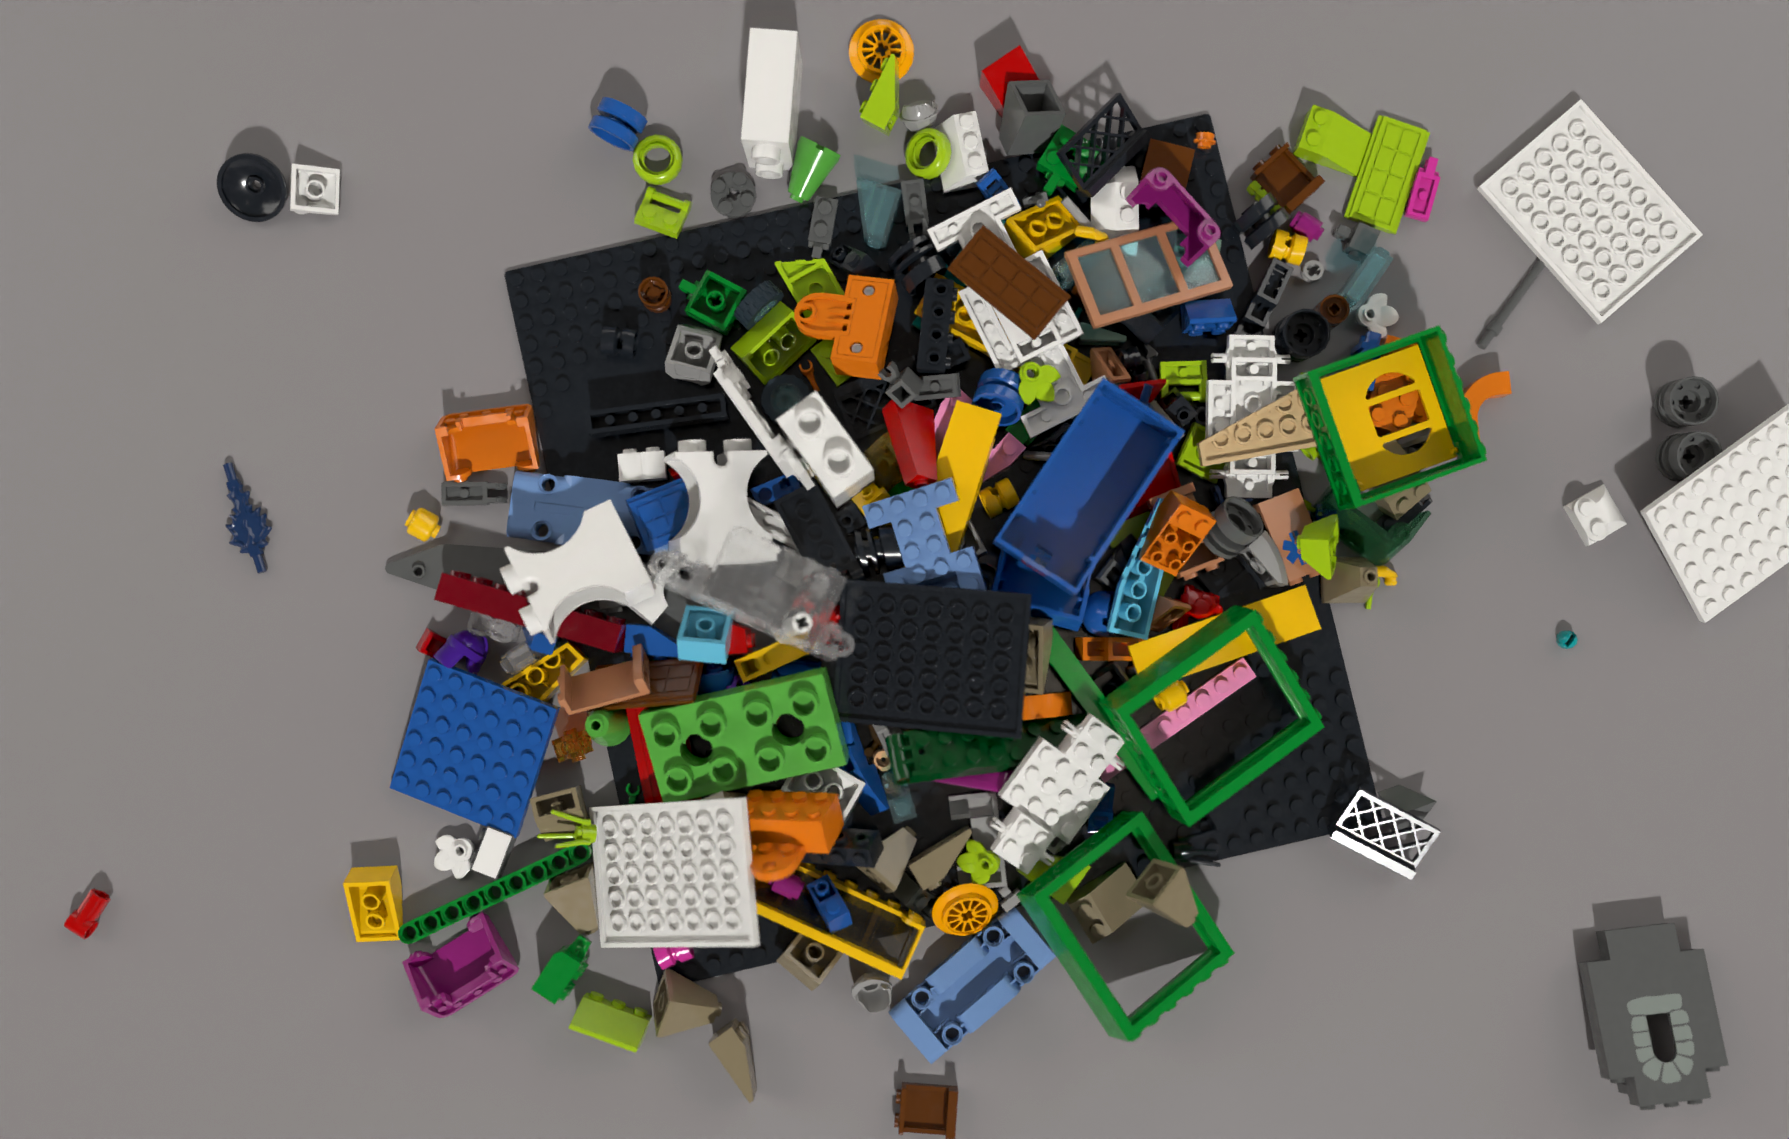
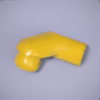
M1078 225L1075 230L1076 237L1096 240L1095 243L1109 239L1106 233L1093 227Z
M1376 566L1378 577L1385 579L1384 584L1386 586H1395L1397 584L1396 578H1398V575L1395 571L1386 566Z

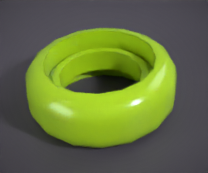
M925 128L919 130L911 137L905 151V160L909 171L918 178L932 179L938 177L945 171L950 162L951 143L947 136L937 129ZM934 141L937 146L936 158L930 165L922 166L919 158L920 150L927 142Z
M654 134L646 136L637 144L632 161L636 173L642 180L653 185H663L670 183L678 176L682 169L683 158L681 150L674 140L665 135ZM654 148L665 149L671 157L668 167L660 172L651 171L645 165V156Z

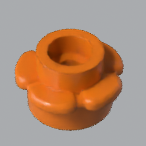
M1198 132L1193 142L1197 144L1199 149H1211V145L1216 143L1214 140L1215 134Z

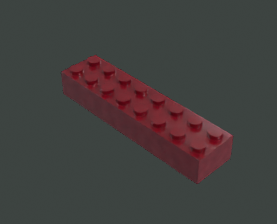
M459 570L441 573L434 600L526 627L519 612L520 609L530 605L525 590L512 595L506 584L495 583V585H492L493 580L473 576L471 579L472 574ZM579 606L564 619L557 633L558 637L613 653L623 652L626 619L617 616H607L605 618L603 617V612L592 609L581 611L582 606Z

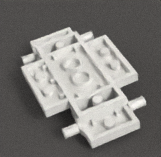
M1227 335V349L1225 353L1211 354V358H1213L1211 359L1212 363H1225L1226 380L1206 381L1205 439L1296 389L1294 382L1277 381V364H1290V360L1282 359H1290L1291 357L1289 354L1277 355L1275 336ZM1276 454L1225 462L1223 470L1210 469L1209 473H1218V475H1209L1210 479H1223L1224 497L1226 498L1232 496L1239 498H1272L1274 481L1288 480L1289 477L1280 476V474H1289L1288 470H1276Z
M716 345L708 350L718 367L713 373L786 478L791 475L796 476L797 480L802 482L807 491L815 486L811 479L814 474L789 438L784 441L780 434L775 437L768 424L749 400L752 397L748 392L750 385L738 367L735 366L725 350L721 352Z
M1090 713L1076 727L1068 720H1065L1063 723L1069 728L1061 724V729L1068 734L1057 748L1042 737H1039L998 792L1001 798L1014 807L1003 822L996 817L992 818L994 822L990 821L989 825L999 831L990 849L1027 875L1039 860L1051 866L1052 863L1050 861L1054 862L1055 858L1045 851L1053 839L1057 836L1069 845L1110 789L1108 785L1098 779L1106 767L1111 764L1120 771L1123 768L1116 763L1123 767L1125 765L1123 761L1116 757L1117 752L1124 744L1121 737Z

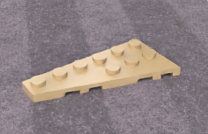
M1327 374L1324 375V376H1321V377H1319V378H1320V379L1325 378V377H1327ZM1297 389L1197 443L1200 467L1315 447L1316 443Z

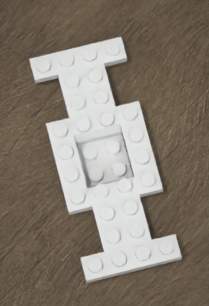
M1009 188L928 229L927 232L937 252L959 242L963 250L977 231L984 225L1016 251L1001 220L1021 211V207L1012 189ZM1042 250L1025 258L1060 287ZM969 287L958 292L995 368L1013 370L1026 362H1035L1040 366L1050 365L1061 375L1057 381L1052 383L1055 392L1054 401L1043 402L1038 400L1041 407L1020 417L1030 438L1077 416L1102 378L1107 380L1106 376L1103 375L1083 385L1063 345L1084 334L1068 301L1034 341ZM1028 370L1027 376L1032 378L1034 373Z

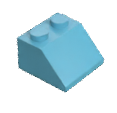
M686 605L677 637L678 659L726 664L731 643L733 610Z

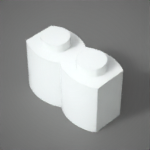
M648 447L646 452H637V449H624L622 454H617L619 482L640 483L668 480L667 466L664 462L665 451L660 450V447Z

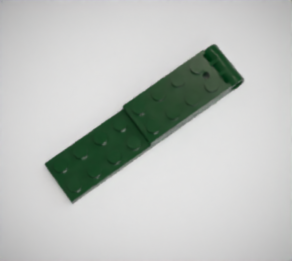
M1078 714L1023 721L1021 739L932 730L905 731L903 734L889 735L885 738L894 784L906 785L909 783L1015 770L1039 737H1042L1057 748L1068 734L1061 729V724L1069 728L1063 723L1065 720H1068L1076 727L1083 722L1087 715Z

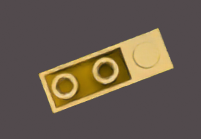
M805 633L784 638L735 660L734 663L744 683L813 651L808 649Z

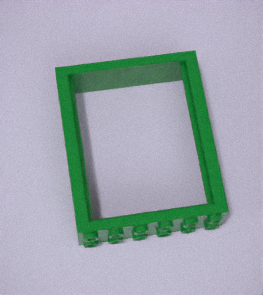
M1237 605L1231 606L1099 701V704L1169 815L1188 827L1324 728L1320 720L1322 718L1321 714L1315 707H1312L1309 702V694L1304 688L1300 687L1297 682L1299 680L1297 674L1287 665L1286 655L1275 645L1274 635L1265 628L1262 623L1264 619L1257 610ZM1246 631L1298 718L1184 801L1130 714Z
M1122 811L1016 894L1110 1037L1127 1042L1138 1039L1146 1027L1156 1024L1164 1012L1174 1009L1177 1006V1001L1193 993L1196 985L1208 980L1214 970L1225 966L1229 962V958L1235 954L1190 885L1198 914L1195 916V922L1192 925L1208 949L1127 1016L1049 898L1050 895L1130 832L1133 833L1150 861L1157 859L1177 865L1142 811Z

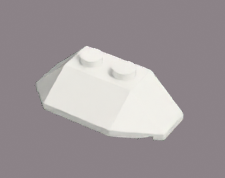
M1124 166L1094 197H1090L1091 223L1096 229L1106 233L1109 239L1139 231V204L1132 208L1125 200L1138 185L1135 166ZM1137 242L1120 247L1122 254L1125 257H1136Z

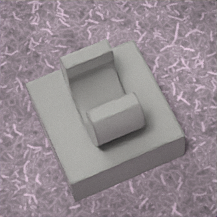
M1007 886L998 889L999 893L1004 897L999 903L1006 912H1009L1020 902L1016 896L1020 891L1018 888L1012 892Z

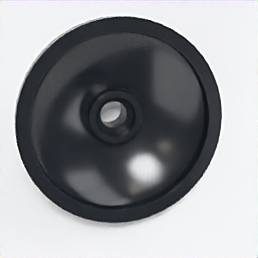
M240 153L226 160L219 169L217 190L224 205L234 215L251 222H263L274 218L284 208L288 196L287 184L280 169L269 159L254 153ZM255 180L260 182L261 187L255 185Z

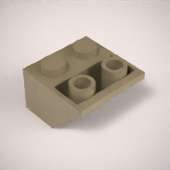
M581 785L530 798L534 819L541 834L574 833L575 827L580 826V823L551 814V810L582 819H589ZM544 838L545 842H549V841H552V840H556V839H546V838Z

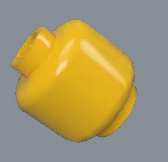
M422 507L417 510L413 509L404 524L409 535L423 542L428 541L430 537L435 538L441 528L438 525V515Z
M1177 680L1153 699L1160 710L1172 712L1187 703L1189 689L1184 681Z

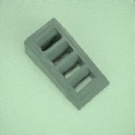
M1084 322L1079 324L1084 333L1078 337L1079 345L1123 346L1126 342V336L1103 328L1093 329L1092 325Z

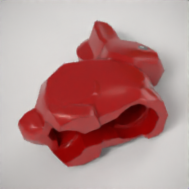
M1186 584L1181 600H1175L1189 604L1191 610L1174 621L1172 629L1175 630L1188 625V617L1190 616L1204 619L1214 614H1222L1223 608L1219 604V595L1196 589L1193 585Z

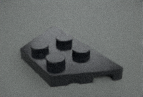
M1239 554L1235 558L1224 559V561L1218 563L1219 568L1207 573L1205 568L1197 571L1198 576H1196L1208 592L1219 595L1220 598L1261 589L1266 586Z

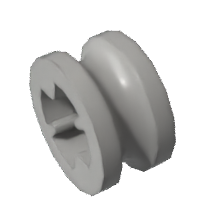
M1316 260L1308 261L1301 269L1302 278L1309 283L1316 282L1324 273L1323 265ZM1315 267L1317 269L1315 272L1318 274L1310 276L1307 268Z

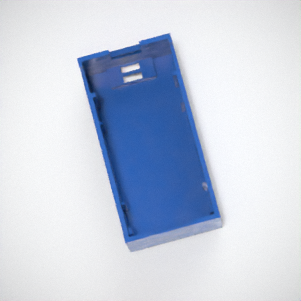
M1102 378L992 544L1022 562L1069 595H1076L1185 431L1113 383ZM1035 547L1050 555L1051 559L1048 560L1034 551ZM1031 553L1047 563L1045 568L1029 558Z

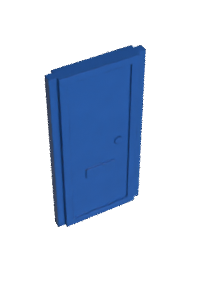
M682 478L625 500L646 552L669 544L668 541L674 538L682 529L689 511V496Z

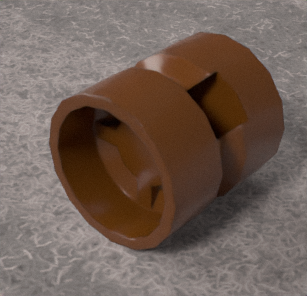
M648 277L639 285V298L649 311L662 313L670 307L672 294L662 279Z
M1333 294L1325 297L1313 310L1321 313L1326 318L1330 330H1332L1348 317L1350 308L1349 303L1344 297Z

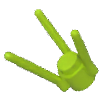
M551 810V814L580 823V826L575 827L574 833H546L537 835L539 839L575 838V841L556 844V848L590 845L596 841L597 827L595 824H591V819H582Z

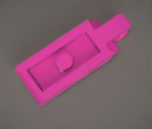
M1429 157V159H1426L1424 167L1418 168L1404 217L1422 222L1429 220L1441 178L1439 177V172L1435 171L1438 163L1437 158Z

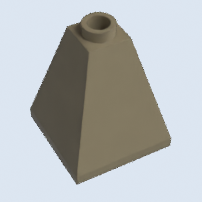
M1337 557L1332 579H1326L1321 575V603H1366L1378 587L1377 567L1365 557Z
M908 826L898 829L882 840L884 850L875 868H857L885 893L894 892L899 885L917 839L915 837L917 834Z
M1153 859L1125 895L1128 899L1186 928L1195 922V916L1198 914L1184 868L1161 860Z
M594 862L550 878L544 892L545 899L579 934L585 933V935H590L596 932L599 919Z
M665 969L652 1003L656 1037H664L714 1023L716 1016L719 1017L721 1015L722 1003L718 1002L717 995L671 969Z

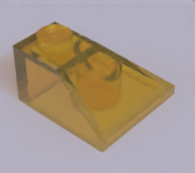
M887 432L862 454L874 470L876 485L879 489L884 487L889 492L903 478L889 432Z

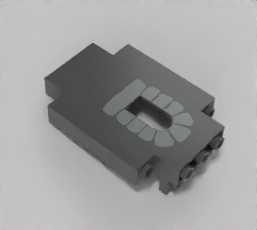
M1675 923L1596 931L1601 960L1578 963L1601 1078L1610 1079L1611 1083H1617L1619 1093L1628 1094L1630 1104L1640 1106V1110L1656 1109L1655 1105L1663 1104L1664 1107H1677L1679 1102L1687 1101V1104H1702V1099L1711 1098L1706 1072L1720 1071L1721 1066H1729L1704 949L1680 950ZM1668 1014L1675 1048V1055L1669 1062L1659 1061L1653 1053L1646 1015Z

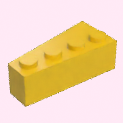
M567 642L554 650L551 655H546L501 685L548 702L560 689L558 684L560 666L565 665L570 675L573 676L589 658L574 643Z

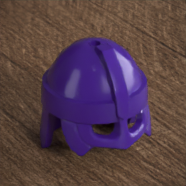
M462 630L454 635L451 634L445 644L433 656L445 667L452 668L465 655L468 672L478 675L488 654V641L485 636H481L473 630Z

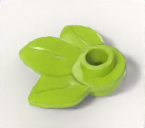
M1035 362L1024 363L1019 370L1021 383L1018 388L1023 402L1030 405L1035 397L1043 402H1053L1055 392L1052 383L1061 377L1059 372L1050 365L1040 366ZM1027 371H1032L1034 373V377H1028Z
M967 840L966 848L968 852L958 857L957 864L964 872L971 873L972 883L985 884L990 880L991 874H994L999 869L1000 858L995 852L987 851L979 841Z

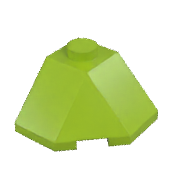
M1332 514L1304 526L1302 534L1297 537V549H1301V559L1323 577L1330 580L1333 577L1337 562L1335 554L1339 541L1338 514Z

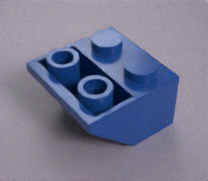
M1230 298L1188 301L1180 306L1182 333H1189V336H1200L1203 332L1211 331L1212 335L1225 334L1237 321Z

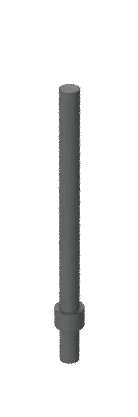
M1540 259L1497 318L1486 327V333L1477 344L1480 349L1485 350L1491 340L1499 335L1503 329L1502 325L1544 269L1545 264Z

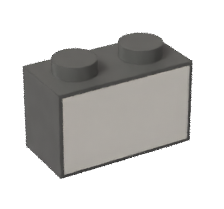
M491 826L483 828L478 839L481 841L479 849L473 852L470 863H472L470 870L495 880L501 878L517 838Z

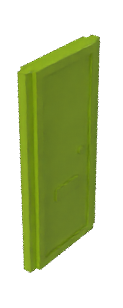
M1378 115L1343 217L1395 235L1430 132L1387 116Z

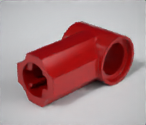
M95 888L91 889L80 907L67 918L64 927L82 939L90 937L99 924L98 918L111 900L109 895Z

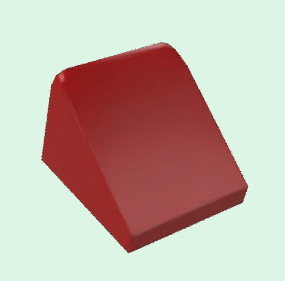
M426 628L416 649L434 658L433 655L445 644L447 638Z

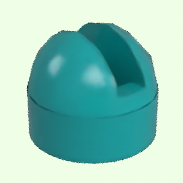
M1570 630L1561 631L1556 637L1558 646L1563 649L1573 648L1578 641L1577 635ZM1570 636H1571V637H1572L1571 640L1569 641L1568 645H1566L1565 643L1568 641V639H1569Z

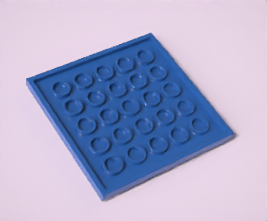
M428 659L390 788L486 827L491 826L517 838L522 829L530 798L537 782L560 707L455 666L447 668L437 659Z

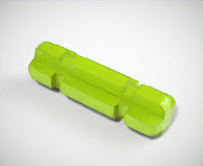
M1253 181L1246 188V191L1251 196H1255L1254 199L1256 201H1260L1268 194L1265 189H1260L1262 186L1257 181ZM1276 205L1269 211V214L1272 215L1275 211L1282 207L1280 205Z

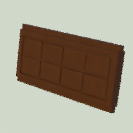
M984 225L947 269L1034 341L1071 297Z
M679 659L649 661L650 694L590 709L587 712L694 703L704 664L699 661ZM616 664L598 665L595 668V670L613 666Z

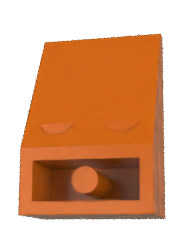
M1170 490L1156 510L1138 558L1176 576L1216 523V519L1207 507Z

